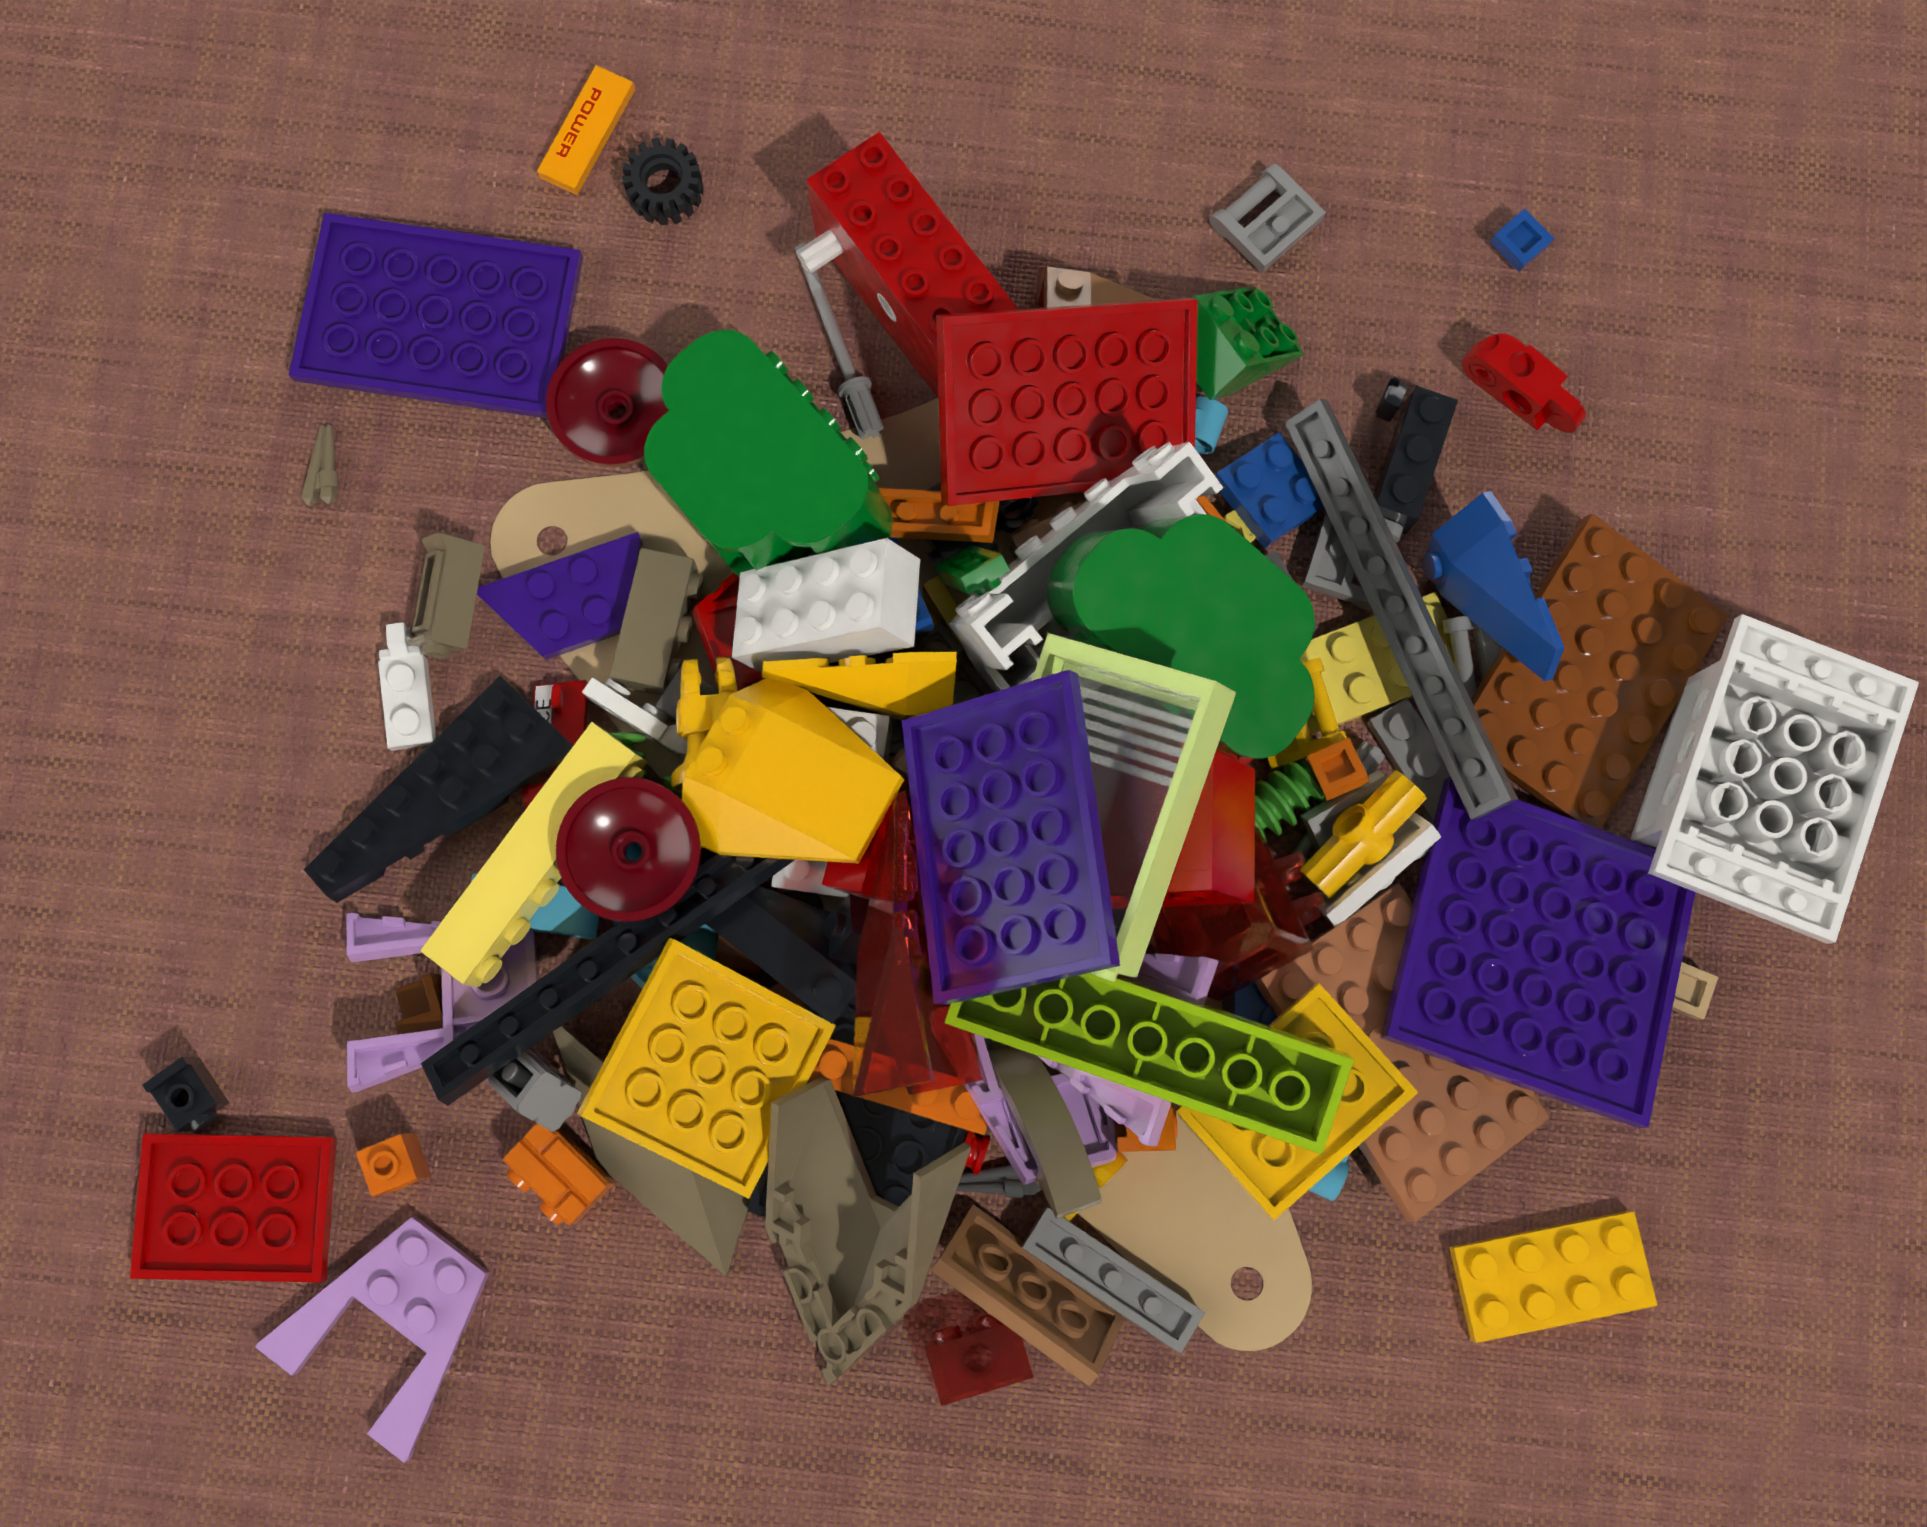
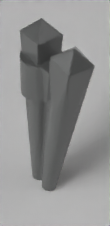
M1009 1164L980 1170L978 1176L973 1175L972 1172L963 1173L956 1191L1004 1194L1005 1197L1023 1198V1196H1036L1042 1189L1036 1182L1023 1185L1012 1165Z

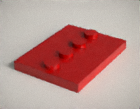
M143 1134L129 1279L316 1283L326 1281L337 1137Z

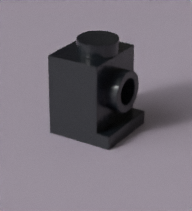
M181 1057L142 1084L145 1091L152 1094L176 1131L192 1130L193 1133L204 1130L219 1119L217 1111L229 1104V1101L202 1060L196 1057ZM184 1090L189 1093V1101L186 1105L179 1097V1094Z

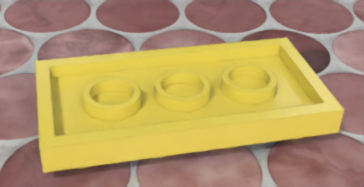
M1436 592L1423 596L1422 599L1454 664L1450 634H1445L1443 620H1446L1447 616ZM1375 615L1312 639L1308 648L1299 659L1301 662L1321 658L1325 669L1321 675L1338 726L1403 701L1406 698L1413 697ZM1312 710L1307 723L1313 736L1321 733L1314 710Z

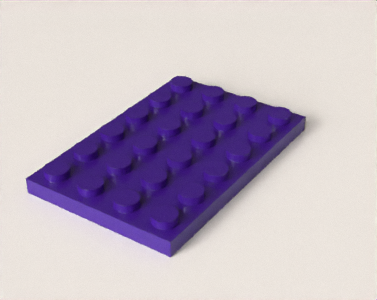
M324 213L289 376L293 381L548 419L546 410L547 389L553 373L564 359L583 261L582 253L577 249Z
M1065 670L902 720L934 1003L947 1005L1120 966L1078 674L1071 670Z

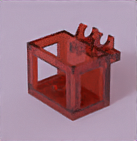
M1255 826L1254 903L1161 907L1154 932L1164 954L1188 957L1201 956L1219 961L1207 995L1208 998L1220 1001L1250 985L1269 972L1277 970L1314 950L1304 926L1321 916L1317 906L1323 905L1324 899L1321 893L1317 892L1292 901L1286 888L1287 885L1303 876L1299 866L1305 864L1302 852L1273 860L1260 829Z

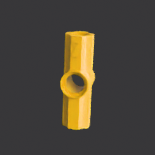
M1395 770L1362 805H1352L1337 817L1332 826L1334 835L1313 855L1300 871L1323 894L1331 899L1364 864H1374L1388 854L1394 844L1393 834L1427 799L1425 794L1407 777Z

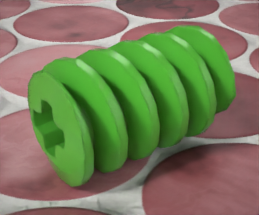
M1299 760L1298 764L1289 761L1283 766V774L1279 771H1273L1268 775V783L1262 780L1255 783V840L1261 845L1267 843L1264 829L1269 828L1279 836L1282 834L1280 819L1283 818L1291 826H1295L1297 824L1294 813L1296 809L1304 814L1311 810L1310 800L1313 799L1318 805L1326 801L1313 771L1303 761Z

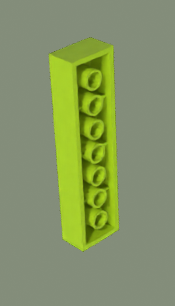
M1086 973L951 1003L945 1020V1024L1321 1155L1323 1154L1354 1059L1348 1053L1207 1004L1203 1006L1191 1003L1119 974L1115 982Z

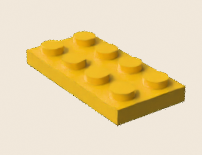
M1623 1211L1449 1247L1470 1340L1474 1343L1658 1306L1634 1211Z

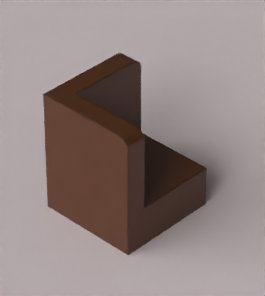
M430 972L421 975L422 980L396 989L403 1020L394 1022L398 1035L443 1029L442 975Z

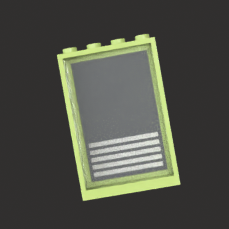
M1048 633L1031 681L1065 670H1071L1079 676L1120 966L1095 971L1090 974L1113 982L1116 981L1118 974L1137 978L1236 692L1214 680Z

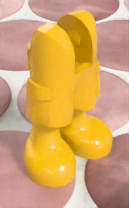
M716 658L715 683H717L718 694L700 695L701 675L698 670V659L683 661L680 699L676 707L677 735L687 740V754L683 764L677 767L671 775L673 790L682 791L683 776L728 697L738 692L734 668L730 658Z

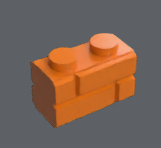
M536 1123L524 1138L502 1159L510 1167L506 1172L510 1181L523 1192H527L531 1188L543 1200L539 1205L541 1211L557 1225H560L563 1221L568 1226L579 1222L615 1183L561 1128L552 1132Z

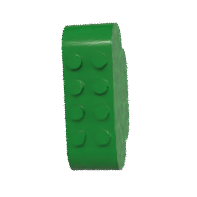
M718 330L707 333L693 341L670 362L664 373L661 393L664 404L669 411L654 424L647 436L644 447L645 463L652 476L739 578L740 572L753 569L759 570L774 564L885 538L890 539L893 527L892 513L885 498L875 484L880 477L866 461L868 457L852 437L848 439L844 437L839 431L841 427L824 407L820 410L813 403L815 399L798 378L794 381L787 374L789 372L772 350L765 355L746 335L733 330Z
M1196 514L1187 517L1155 520L1145 525L1142 529L1131 528L1089 533L1072 543L1052 569L1047 583L1048 606L1056 622L1074 637L1072 640L1214 680L1236 692L1216 749L1217 751L1257 759L1271 757L1288 747L1308 721L1314 705V685L1310 673L1299 659L1308 648L1314 632L1315 619L1312 604L1307 594L1298 584L1224 520L1212 515ZM1141 696L1139 699L1143 706L1193 720L1195 711ZM1179 725L1173 727L1174 731L1188 735V728Z

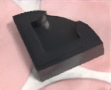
M1396 376L1389 379L1375 411L1376 417L1388 422L1391 421L1400 408L1409 382Z

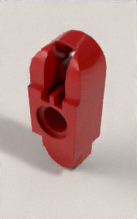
M1493 334L1475 343L1462 360L1463 371L1469 379L1537 431L1546 422L1554 429L1557 428L1565 433H1573L1587 416L1585 409L1580 404L1581 402L1561 386L1568 375L1532 345L1529 344L1526 347L1517 338L1509 334Z

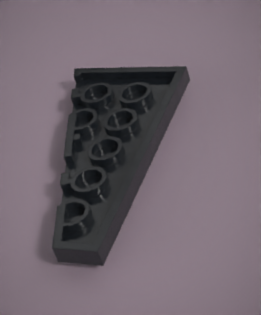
M499 676L303 870L328 898L338 903L384 876L386 868L405 856L411 860L425 852L424 845L443 835L448 838L508 803L510 795L527 784L531 783L535 787L549 779L548 772L560 765L573 745Z

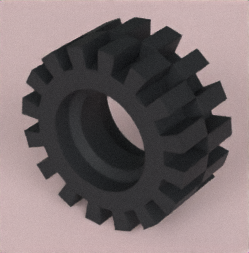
M659 138L651 139L653 143L651 148H647L645 142H642L638 145L640 154L637 155L634 151H631L628 155L630 164L624 162L622 169L624 176H622L623 184L631 206L633 205L635 212L639 216L644 213L646 221L652 224L655 217L658 218L660 225H668L667 217H673L675 224L682 222L680 214L684 212L688 218L694 214L692 205L699 207L702 201L700 194L704 193L702 176L693 152L688 153L687 146L682 143L676 148L674 139L666 138L665 146H661ZM661 170L674 171L680 180L678 186L673 191L665 194H656L649 190L647 182L652 174Z

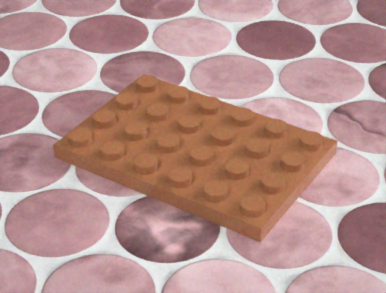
M1397 883L1362 905L1357 912L1349 916L1345 921L1336 927L1332 926L1284 959L1274 968L1254 980V983L1277 1017L1317 982L1320 983L1419 1092L1359 1145L1362 1153L1406 1222H1417L1550 1117L1533 1091L1381 1038L1413 908L1409 897L1400 883Z

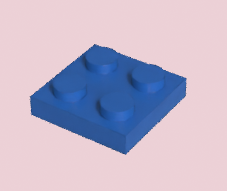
M1280 433L1274 435L1215 474V477L1223 486V489L1219 492L1256 536L1264 549L1325 509L1303 461Z

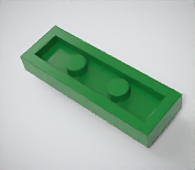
M972 544L933 566L942 583L969 595L975 592L979 596L997 588L1002 583L999 577L1010 571L1002 554Z

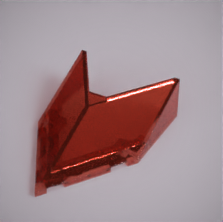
M905 791L895 794L857 950L852 1097L905 1086L909 1095H915L983 1081L975 1034L945 1024L951 1004L941 1005L934 1003L915 833L909 812L910 805Z

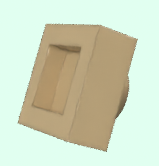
M1682 962L1672 1010L1696 1020H1704L1718 977Z

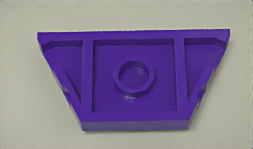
M638 532L480 586L478 587L477 595L545 660L619 635L637 566L639 550L642 548L641 537Z

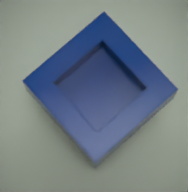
M1523 209L1492 237L1490 243L1520 272L1548 248L1555 238L1526 209Z

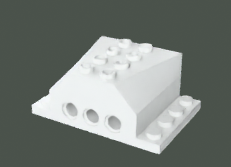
M1744 614L1736 617L1721 660L1689 677L1684 692L1676 704L1630 839L1642 845L1657 847L1648 873L1826 944L1835 943L1919 682Z

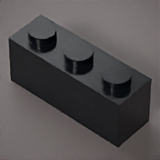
M1416 385L1403 405L1373 494L1384 519L1400 524L1403 527L1402 534L1404 535L1419 520L1458 403V399Z

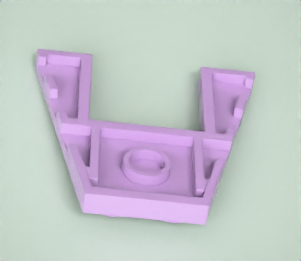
M346 913L347 957L352 963L422 953L420 951L441 922L432 921L431 924L406 922L404 918L383 916L382 919L362 918L358 913ZM529 930L519 943L508 948L500 959L503 963L499 972L492 980L485 984L482 983L480 987L464 985L441 968L443 1029L347 1041V1087L352 1093L359 1092L422 1068L421 1063L538 981L537 938L534 931Z
M1145 953L1137 978L1125 977L1191 1003L1204 1006L1219 961L1201 956L1188 957L1172 954ZM1038 1056L1051 1068L1058 1069L1070 1079V1084L1082 1094H1088L1104 1108L1103 1111L1118 1124H1124L1139 1137L1138 1140L1141 1143L1157 1147L1172 1102Z
M950 1006L929 1010L926 1015L929 1026L1023 1185L1037 1182L1038 1166L1002 1089L998 1087L984 1037L945 1024ZM1064 1074L1051 1076L1072 1116L1091 1166L1096 1167L1113 1162L1116 1159L1114 1119L1103 1111L1104 1108L1088 1094H1082L1071 1085L1070 1079Z
M414 1216L258 1342L255 1348L293 1376L299 1373L354 1298L427 1353L367 1433V1435L405 1463L413 1456L414 1447L420 1432L429 1418L444 1376L448 1373L454 1359L453 1354L463 1331L467 1328L490 1272L420 1218Z

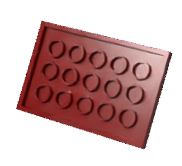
M1176 298L936 315L941 503L947 506L1086 492L1100 480L1106 478L1110 482L1133 467L1132 462L1152 446L1158 449L1168 442L1172 446L1190 442L1195 448L1198 299Z

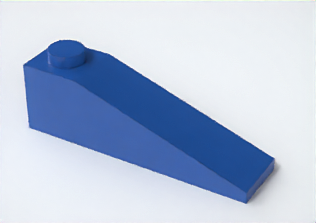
M1491 491L1483 492L1432 534L1427 553L1423 557L1424 573L1428 579L1433 581L1440 594L1465 616H1468L1472 622L1543 681L1553 680L1565 648L1545 599L1542 597L1535 598L1531 590L1528 575L1533 570L1528 558L1519 559L1511 542V539L1517 535L1512 520Z

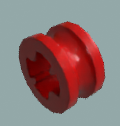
M968 1130L963 1143L972 1147L965 1167H969L972 1170V1174L978 1176L991 1135L985 1134L983 1137H978L974 1132Z

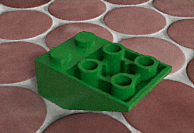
M1255 286L1199 294L1192 297L1198 299L1196 382L1209 400L1232 395L1305 354L1297 344L1298 337L1290 326L1279 320L1272 310L1273 303L1266 293Z

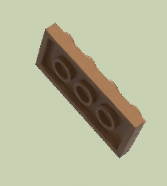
M973 1204L964 1215L931 1271L1090 1387L1100 1375L1125 1317L1020 1248L1023 1243L1022 1239Z

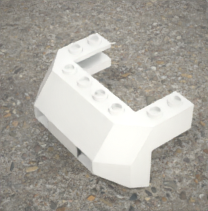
M1168 442L1158 449L1152 446L1132 462L1133 467L1108 482L1104 478L1084 493L1087 499L1084 504L1075 511L1072 507H1068L1059 513L1049 523L1053 528L1041 539L1037 535L1031 537L1015 551L1018 558L1008 566L1010 571L999 577L1002 583L997 588L981 596L975 593L955 609L958 614L949 625L976 671L993 692L1032 680L1045 642L1035 650L1030 645H1037L1043 640L1037 632L1041 627H1044L1050 634L1071 640L1074 638L1056 622L1047 602V583L1050 573L1072 543L1080 537L1093 532L1131 528L1142 529L1145 525L1155 520L1206 514L1196 501V498L1217 494L1223 489V486L1190 442L1175 446ZM1079 677L1080 687L1096 691L1104 685ZM1081 696L1082 702L1087 699V697Z

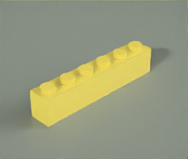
M591 722L420 951L464 985L480 987L482 983L485 984L492 980L499 972L503 963L500 959L508 948L519 943L528 933L531 927L529 920L539 907L546 906L559 890V884L557 883L561 876L556 860V841L560 825L569 808L582 794L605 781L618 778L642 779L644 775L642 769L647 761L607 731Z

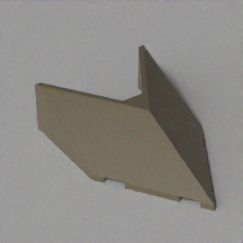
M560 1026L553 1033L569 1080L582 1092L581 1099L578 1102L580 1108L604 1062L578 1040L575 1029ZM583 1118L599 1166L727 1277L738 1238L748 1213L747 1210L751 1196L748 1199Z
M823 1075L771 1102L765 1228L771 1243L779 1242L789 1266V1268L783 1271L810 1342L818 1343L819 1350L827 1362V1365L821 1370L827 1385L830 1386L918 1302L972 1146L962 1143L913 1173L912 1194L898 1207L876 1195L831 1079Z

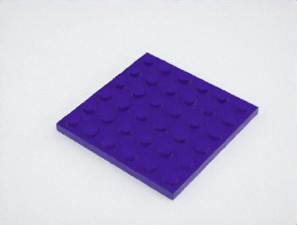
M1449 776L1443 782L1433 826L1441 835V838L1430 847L1425 855L1381 1038L1639 1129L1649 1127L1696 892L1648 873L1656 849L1521 800H1516L1479 819L1471 820L1451 776Z

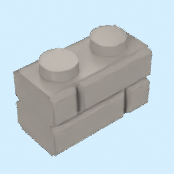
M530 1048L485 1079L516 1112L532 1121L534 1120L537 1124L552 1132L559 1129L563 1122L572 1115L576 1104L581 1099L582 1092L544 1057Z

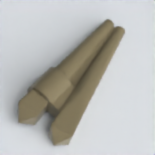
M320 425L301 495V498L308 506L318 503L319 493L320 498L328 505L337 501L338 473L335 466L333 425H327V427Z

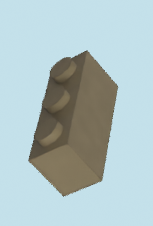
M645 548L640 549L609 676L622 687L662 695L680 667H682L683 660L678 659L681 643L689 642L693 628V617L688 616L691 601H698L703 586V574H698L699 570L694 558Z

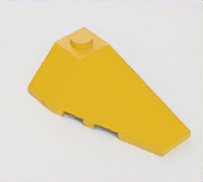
M956 652L893 653V658L885 659L883 664H876V659L867 658L865 655L849 656V658L838 660L839 666H829V660L823 658L763 661L762 664L763 678L793 684L811 693L882 715L891 716L898 720H906L953 705L957 662Z

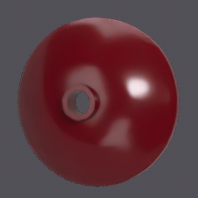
M623 338L599 339L575 349L556 368L547 389V416L557 439L571 454L597 466L622 467L644 460V447L650 430L669 411L664 404L661 393L662 379L668 364L651 348L639 342ZM617 408L626 410L621 418L611 417L612 412Z
M641 778L613 779L598 784L586 791L567 811L560 825L556 841V860L559 874L572 897L584 908L598 916L623 922L649 919L673 907L686 894L694 882L701 859L700 833L689 808L669 789L653 781ZM632 843H638L642 848V854L636 860H630L626 855V849Z

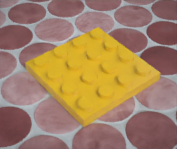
M669 938L577 1114L749 1199L769 1160L771 1102L807 1084L836 1025L679 941Z

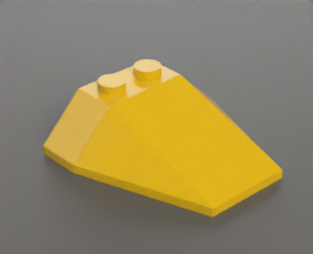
M766 678L728 697L683 776L682 801L689 808L697 823L701 847L719 855L859 863L904 779L808 690L793 684Z

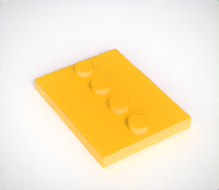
M1318 982L1269 1026L1348 1053L1354 1059L1322 1155L1181 1105L1176 1108V1112L1273 1220L1277 1219L1419 1093Z

